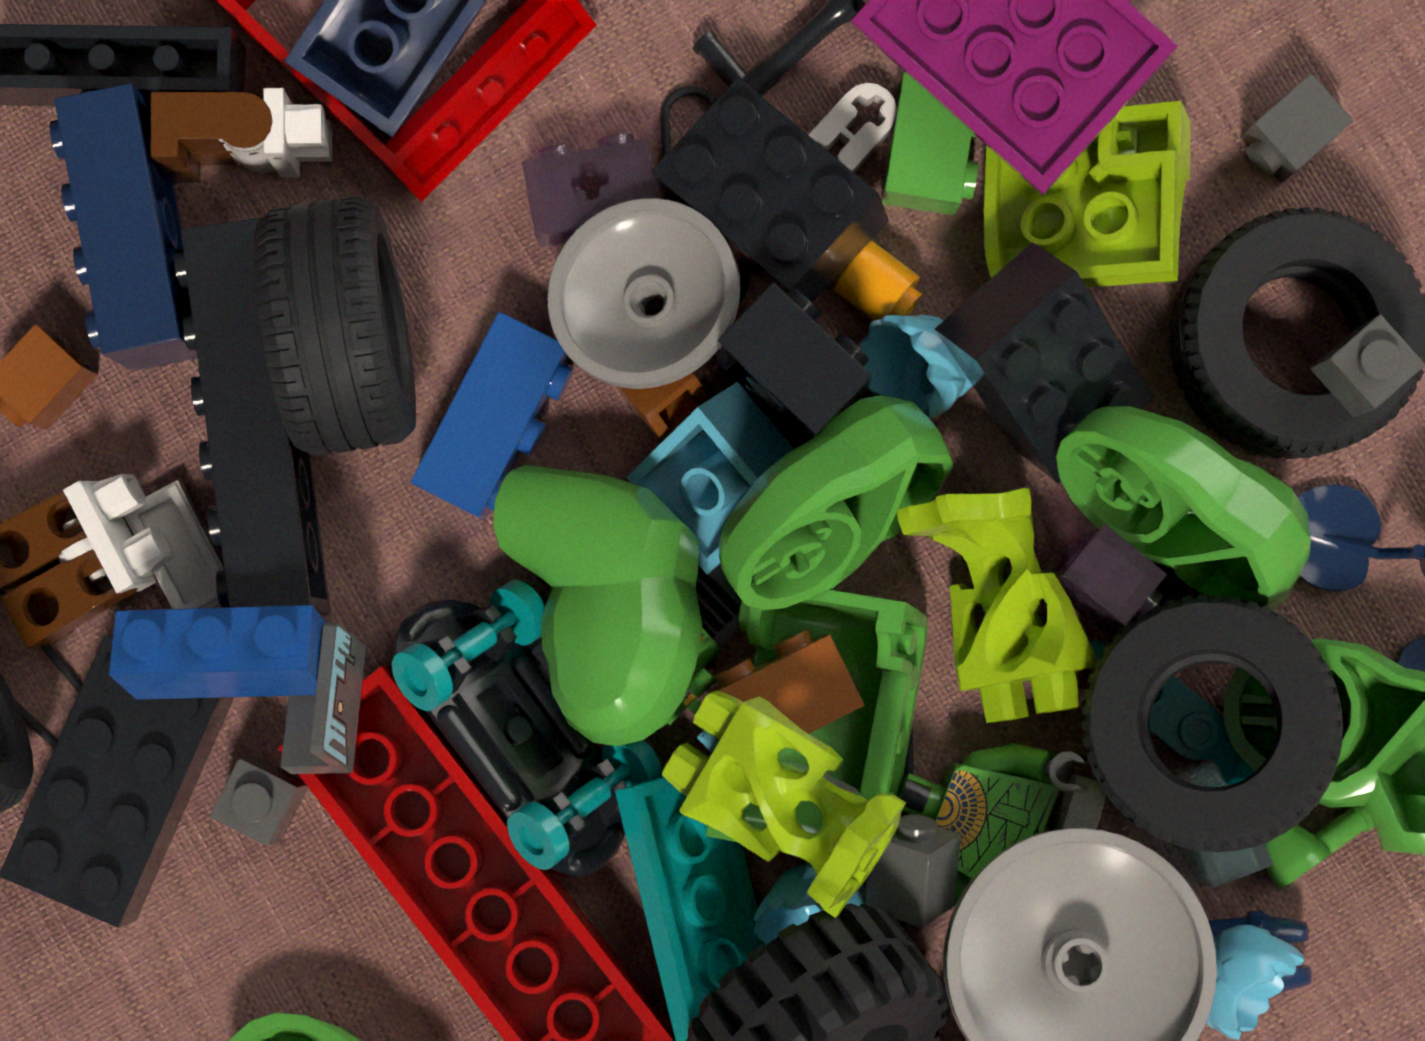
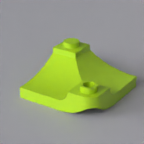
M1171 101L1124 106L1043 196L986 146L984 247L986 264L991 278L1033 242L1076 270L1087 288L1178 281L1180 224L1186 180H1190L1191 121L1182 102Z

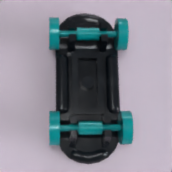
M511 580L491 594L490 606L485 608L456 600L432 601L416 608L401 622L394 637L392 671L394 679L403 695L414 706L426 712L507 823L508 833L513 845L528 863L536 868L567 878L586 877L604 868L617 854L625 836L615 790L661 777V765L654 751L642 740L621 746L605 745L601 757L593 746L592 741L568 724L552 695L551 685L520 646L529 645L542 636L541 617L545 604L537 592L528 584L519 580Z

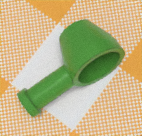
M1365 806L1348 807L1346 812L1314 834L1297 824L1288 832L1259 845L1258 848L1271 882L1280 891L1363 831L1369 832L1372 830L1375 824Z

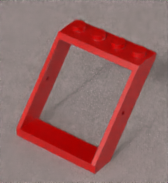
M212 0L421 203L597 26L578 0H527L397 133L383 144L333 95L284 62L289 52L246 11L256 0Z

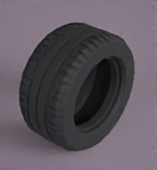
M361 196L342 198L340 201L331 199L318 201L316 204L305 203L294 205L293 208L289 206L270 210L256 224L254 231V280L267 366L278 409L290 440L296 448L313 456L333 454L334 451L336 453L355 451L357 447L362 450L378 447L380 444L384 446L401 443L416 427L415 380L408 326L397 267L385 221L376 203Z

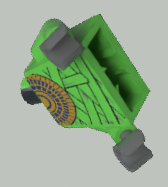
M1012 743L975 750L966 757L963 764L951 762L942 786L914 774H907L898 798L906 802L902 812L909 815L929 817L937 822V827L961 834L954 906L970 880L985 863L1010 845L1029 836L1043 833L1060 789L1074 793H1084L1088 790L1089 787L1075 785L1069 778V769L1073 763L1078 761L1089 764L1087 755L1076 752L1057 754L1046 749Z

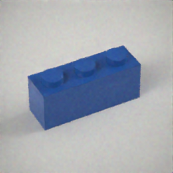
M498 312L410 483L485 522L490 511H494L495 498L503 479L513 469L520 453L529 458L535 450L546 426V423L538 420L547 400L550 397L559 401L572 378L575 367L567 363L570 357L563 350L559 342Z
M313 605L116 611L109 676L136 700L316 695L322 633L326 621Z

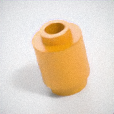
M870 241L833 281L836 284L834 292L873 321L883 319V316L888 315L909 316L923 295L915 289L920 276L874 241Z

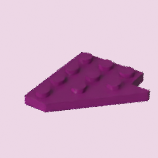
M869 0L851 20L852 25L1042 196L1173 54L1178 46L1130 4L1133 0Z

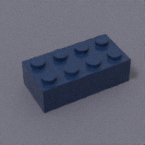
M324 0L284 62L393 137L405 124L488 0Z
M132 83L55 98L54 102L58 120L50 121V136L57 157L60 160L65 159L70 183L62 184L61 194L70 222H77L81 246L74 247L73 259L81 284L83 286L89 285L93 309L86 310L85 323L93 348H101L102 355L132 371L197 359V351L189 352L186 346L182 325L183 313L191 312L188 287H180L174 263L175 249L183 248L181 235L182 221L174 181L151 157V103Z

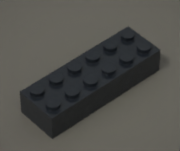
M254 218L182 228L183 248L175 249L174 263L180 287H188L191 312L183 313L182 325L189 352L197 351L200 376L191 378V396L197 416L205 415L208 441L199 443V458L205 480H213L216 505L208 507L207 520L212 543L214 545L221 544L225 570L216 572V591L220 607L313 605L320 615L331 613L311 455L296 448L287 434L274 395L262 340L253 263L254 231L256 224L261 219Z

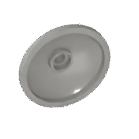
M637 199L619 203L587 220L569 238L557 257L548 287V312L553 332L563 350L583 371L604 383L632 389L667 385L691 374L707 362L717 351V340L733 325L740 298L738 266L723 235L710 220L696 210L681 203L664 199ZM656 299L664 300L663 308L659 313L651 316L645 315L646 307L651 301Z

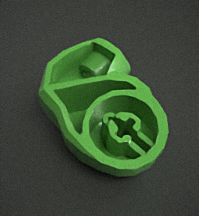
M885 395L864 398L836 415L813 439L790 451L764 471L728 515L720 533L719 560L721 568L743 603L759 610L786 608L808 600L836 587L853 573L882 541L894 538L901 531L897 517L898 509L932 501L953 467V461L941 433L930 419L911 401Z
M1131 406L1102 407L1094 410L1074 426L1061 440L1056 456L1060 480L1072 502L1110 542L1138 558L1170 568L1187 585L1204 595H1225V598L1234 596L1245 601L1257 602L1258 606H1266L1271 610H1276L1288 598L1310 557L1311 544L1308 512L1292 488L1262 468L1235 458L1210 437L1186 423Z
M523 465L511 470L503 479L495 498L493 527L499 547L512 560L538 575L553 587L541 617L542 649L548 662L552 695L568 724L593 743L621 746L642 741L666 725L684 700L696 667L702 633V621L696 594L700 541L674 512L648 488L610 476L531 465Z
M1323 638L1310 639L1319 650L1334 678L1341 703L1343 737L1339 762L1331 783L1319 804L1330 808L1365 806L1375 824L1382 851L1425 855V672L1404 668L1364 644ZM1236 667L1225 691L1223 722L1232 748L1252 770L1256 771L1264 763L1272 750L1277 730L1276 712L1268 692L1261 683L1246 671Z

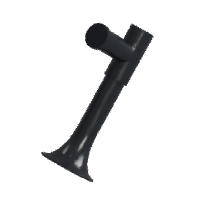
M827 0L814 17L765 60L759 61L748 72L717 39V34L712 30L704 34L694 44L692 50L706 61L728 87L739 77L759 95L763 96L780 81V77L823 39L840 26L851 22L866 4L863 0Z

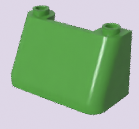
M827 590L808 600L781 609L759 610L745 605L742 601L739 612V627L741 631H747L748 642L756 647L754 667L776 657L777 654L773 645L799 631L808 629L812 638L819 634L831 636L865 706L809 733V735L830 746L843 759L839 768L836 771L829 770L827 772L828 775L856 788L866 799H870L879 793L898 797L928 638V620L926 615L907 602L835 590ZM784 748L779 751L778 759L808 767L806 757L795 749ZM801 801L795 810L799 824L805 831L811 834L818 833L823 823L822 812L812 801ZM750 803L744 808V816L748 822L756 828H765L767 826L758 806ZM707 826L706 836L736 842L724 833Z

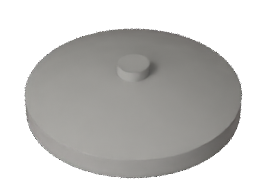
M1079 828L1047 831L1020 840L995 855L973 876L957 901L948 924L943 953V975L948 1001L957 1025L966 1041H1197L1211 1011L1216 988L1217 964L1212 931L1203 907L1190 885L1168 861L1150 848L1125 836L1104 830Z

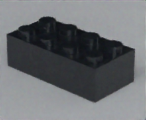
M105 634L0 871V877L119 928L138 919L234 697L136 700L109 676L113 635Z

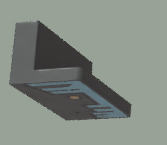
M325 623L323 626L316 695L289 696L280 767L290 774L353 773L366 646L339 623Z

